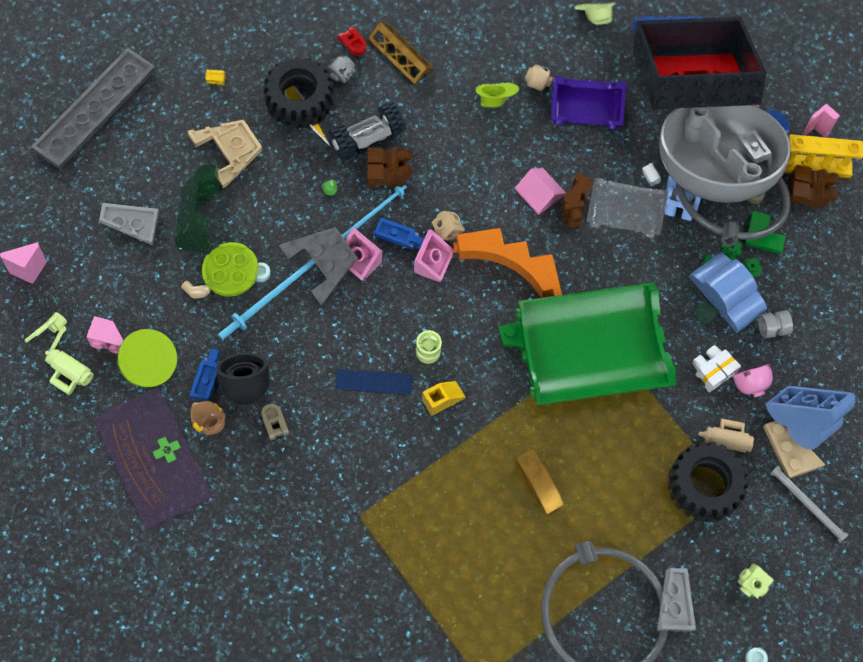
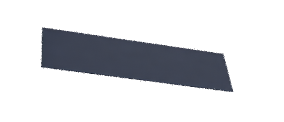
M338 369L336 389L411 394L413 375Z

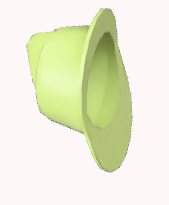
M616 3L584 4L574 8L585 10L589 21L600 25L611 22L612 5Z

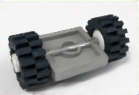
M394 101L378 107V114L381 119L374 115L349 128H346L344 124H340L328 130L331 144L341 160L356 154V147L354 145L359 149L366 148L371 143L385 139L386 136L391 135L393 137L406 130L405 120L402 118L403 115Z

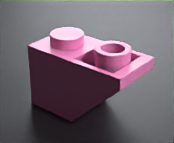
M94 316L87 334L90 345L96 349L106 348L110 352L118 354L123 339L114 322Z

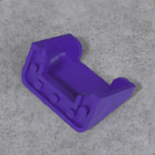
M554 76L552 79L550 121H554V125H564L567 122L605 125L607 129L618 130V126H623L627 82L617 81V83L611 84L609 81L596 82L572 80L571 78H568L566 81L564 77Z

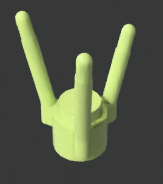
M55 312L45 324L27 337L25 342H29L47 328L54 333L59 331L49 352H52L56 348L62 334L67 330L64 326L67 323L66 319Z

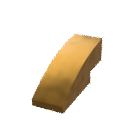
M534 449L516 458V466L522 473L526 485L545 514L548 515L562 507L564 504Z

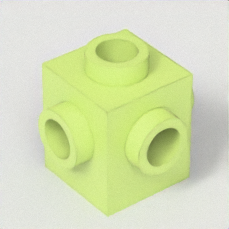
M752 564L749 569L746 568L739 575L740 579L737 582L742 586L740 590L748 597L752 595L758 599L759 596L762 597L769 590L768 586L774 580L759 566Z

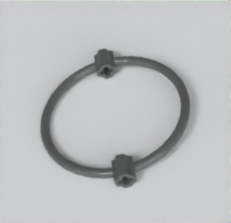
M781 177L777 185L782 194L783 208L775 223L755 232H739V226L732 221L724 223L722 227H719L705 219L693 208L686 197L684 189L676 183L677 194L685 210L700 225L721 235V242H723L724 246L736 245L738 239H758L774 233L784 224L790 212L789 191Z
M586 541L575 545L576 553L562 561L552 572L542 596L541 617L549 643L564 662L577 661L558 642L552 629L549 614L552 590L561 574L577 561H579L580 566H585L597 562V556L600 555L616 557L629 562L648 578L657 593L661 606L663 586L652 570L641 560L618 549L594 548L592 541ZM660 631L655 646L640 662H653L664 647L669 631Z

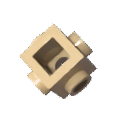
M442 211L432 221L435 233L445 241H453L456 239V235L465 231L460 223L459 216L455 212Z

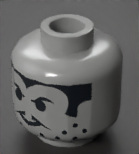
M339 56L329 66L330 76L334 82L345 83L355 73V64L347 56Z

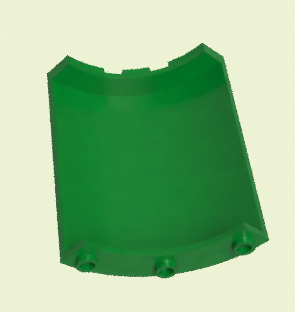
M654 282L518 301V308L515 309L516 319L520 320L524 351L521 352L522 362L527 365L531 383L530 396L535 398L537 405L676 385L675 366L669 352H665L663 344L666 341L663 327H659L657 315H661L659 290Z

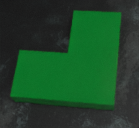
M753 211L748 232H755L769 227L771 215ZM772 233L762 238L746 240L745 245L781 255L786 236Z

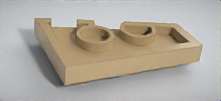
M776 421L763 426L784 473L789 479L825 466L811 449H805L795 443L788 432L787 426L781 425Z

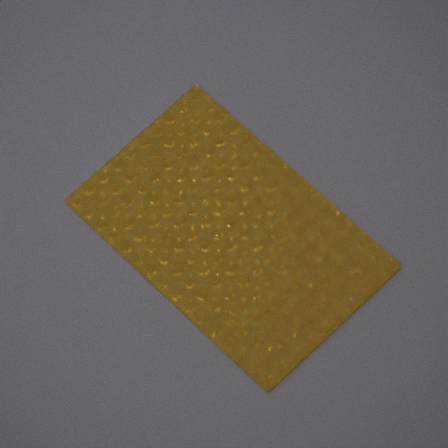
M648 389L537 405L535 398L528 396L363 512L360 518L466 662H506L545 632L541 617V602L544 588L556 567L566 558L576 553L575 545L592 541L594 548L618 549L641 560L694 519L693 515L689 517L684 515L685 511L682 508L677 509L675 506L677 501L671 500L669 495L671 490L668 489L667 485L670 480L668 475L675 460L693 442ZM534 449L547 470L564 504L548 515L545 514L526 485L525 478L515 464L516 458ZM698 467L691 471V483L700 494L707 497H720L725 492L724 481L715 470L708 467ZM602 555L597 556V562L589 565L580 566L579 561L572 564L561 574L552 590L549 604L551 625L554 626L633 565L616 557Z

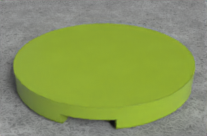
M237 242L220 244L209 255L207 254L202 264V276L206 285L214 293L226 297L237 296L249 290L255 283L259 273V264L255 254L247 246Z
M142 329L131 333L121 343L117 362L120 372L127 381L140 387L152 388L163 384L171 377L177 365V353L172 341L166 335L156 330Z

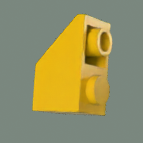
M456 381L439 383L423 391L422 401L431 416L466 398Z

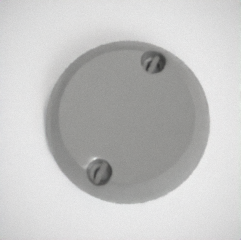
M754 105L676 108L665 119L659 138L660 157L672 179L684 190L697 197L723 203L749 200L772 188L782 177L787 167L791 150L788 135L780 123L767 112ZM755 130L772 152L771 168L767 169L763 162L753 163L738 142V135Z

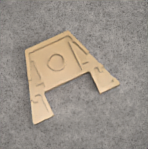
M244 120L224 123L214 128L205 127L204 130L187 131L188 136L196 147L213 139L230 165L214 172L222 188H225L262 151V146Z

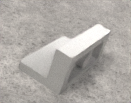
M752 130L738 135V142L752 162L755 164L763 162L767 169L771 168L772 152L758 133Z

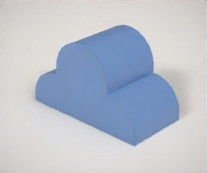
M718 253L689 275V278L736 333L767 311L766 303L757 291V284L751 273L738 260L734 259L731 261L723 253Z
M787 386L766 403V407L776 422L787 426L788 432L795 443L805 449H815L842 427L843 416L855 406V394Z

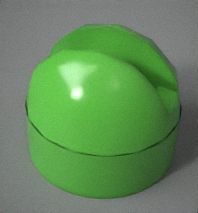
M335 180L322 184L325 194L332 196L337 192Z

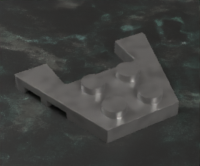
M336 227L279 245L289 260L307 250L320 268L326 280L311 290L321 306L358 259Z

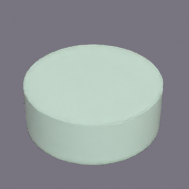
M258 263L259 273L256 281L265 282L270 277V268L265 263Z
M753 648L747 652L745 660L746 662H767L768 657L764 650Z

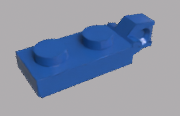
M380 218L374 231L375 237L410 249L414 247L420 249L425 239L419 237V233L415 232V229L384 218Z
M211 348L209 357H204L201 360L189 394L190 398L199 401H210L217 380L216 366L220 362L218 361L220 357L219 350Z

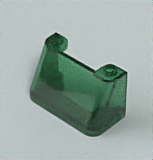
M201 165L183 185L174 236L175 244L181 250L212 251V241L209 240L207 231L208 220L205 216L198 213L200 201L210 202V197L213 194L220 195L221 184L217 165Z

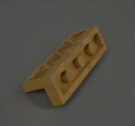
M379 22L368 38L414 84H418L425 73L431 74L435 69L389 23ZM379 32L383 34L384 42H378L375 39ZM388 44L395 45L394 54L388 52ZM400 55L406 56L407 65L400 63ZM416 66L420 70L416 77L412 75L411 67Z

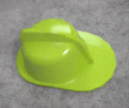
M513 83L482 84L476 87V92L480 95L481 106L492 108L500 107L505 103L507 97L513 96L519 91V87Z

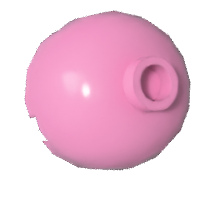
M766 364L735 374L733 379L737 388L742 393L753 394L754 397L764 395V390L771 386L773 374L770 364Z

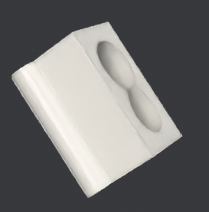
M652 163L642 168L643 174L651 187L661 182V177Z

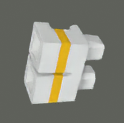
M716 345L706 352L711 359L707 362L700 355L692 362L697 370L695 375L702 379L709 393L737 374L741 368V365L726 349L721 351Z

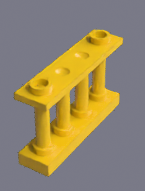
M789 134L791 150L784 173H791L796 165L812 168L813 171L825 169L828 173L836 172L840 178H851L852 158L863 159V141Z

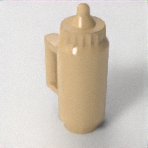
M722 418L719 428L707 427L706 431L698 433L699 436L704 438L706 444L716 442L718 447L722 444L727 446L726 449L743 453H746V451L751 452L754 441L753 436H749V433H744L745 423ZM724 427L740 430V432L724 429Z

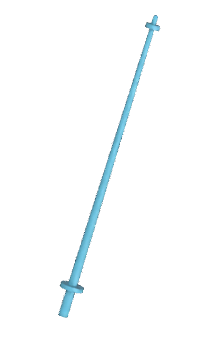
M406 185L395 187L393 195L341 236L346 239L352 228L358 229L397 195L402 197L405 194L403 190L406 189ZM311 259L241 316L234 313L232 315L234 322L218 334L219 338L224 340L238 327L245 330L247 328L245 322L311 268L315 261Z

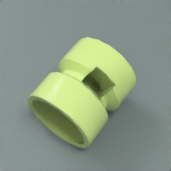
M424 331L417 337L416 356L423 363H434L440 357L442 341L436 332Z

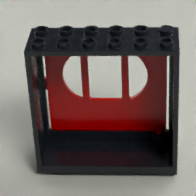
M741 17L636 21L633 53L652 109L761 105L767 73Z

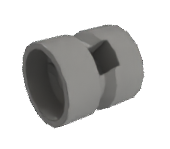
M784 310L775 312L774 315L767 313L759 316V330L764 339L776 337V334L779 336L792 334L793 322L789 311Z

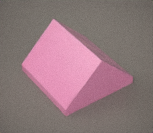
M543 168L530 169L515 187V190L538 215L563 198L566 193Z
M352 228L345 241L358 259L350 271L363 281L382 263V250L358 230Z
M431 229L428 230L414 261V273L441 282L453 256L454 249Z
M38 242L0 253V257L10 274L32 284L47 263Z

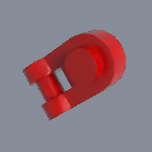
M350 27L347 29V32L337 35L339 42L352 55L360 56L365 53L366 42L354 27Z

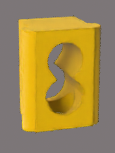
M206 70L207 84L225 85V71Z

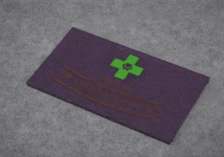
M159 387L93 417L146 530H150L213 498Z

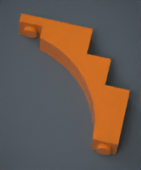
M501 228L456 235L453 249L454 253H458L459 260L483 259L502 264L523 276L537 291L540 298L562 295L552 254L530 258L527 242L504 244Z

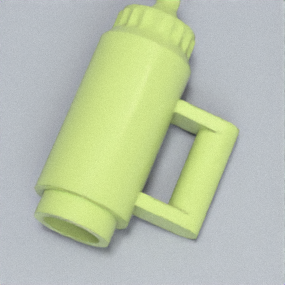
M56 349L52 352H45L48 356L47 363L56 370L50 379V383L66 394L70 395L76 385L86 386L92 380L93 373L91 370L65 352ZM60 374L72 381L70 386L58 379Z

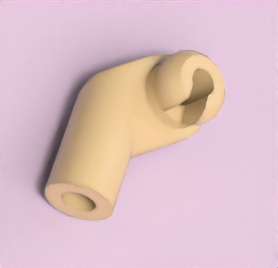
M185 281L181 285V288L193 299L204 298L210 293V288L207 285L194 287L189 281Z

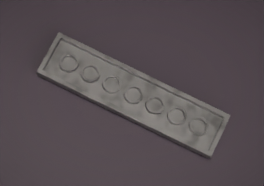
M127 48L31 146L32 150L61 169L156 71L155 66Z

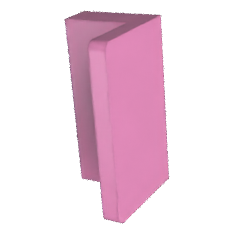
M825 104L812 115L803 135L806 136L815 129L826 138L840 115L829 105Z

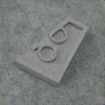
M103 203L99 220L104 225L153 245L159 210Z
M667 569L657 631H694L696 626L688 569Z

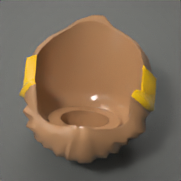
M211 401L192 404L191 422L198 432L201 431L205 435H214L223 430L226 414L222 408Z

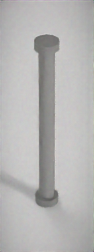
M778 465L770 474L772 476L775 475L841 543L849 534L847 532L844 533L780 470L781 467Z

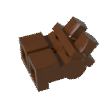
M368 147L367 188H374V185L397 187L400 184H406L407 177L412 175V168L407 164V161L412 159V152L408 149L399 150L396 147L391 150Z
M796 165L790 176V203L793 205L795 203L805 204L812 208L828 207L830 201L838 199V191L835 187L831 188V186L838 184L840 177L836 172L828 173L825 169L813 171L812 168Z
M579 173L574 177L572 189L565 193L561 209L563 224L568 223L569 230L581 227L580 221L583 219L584 205L590 198L594 181Z

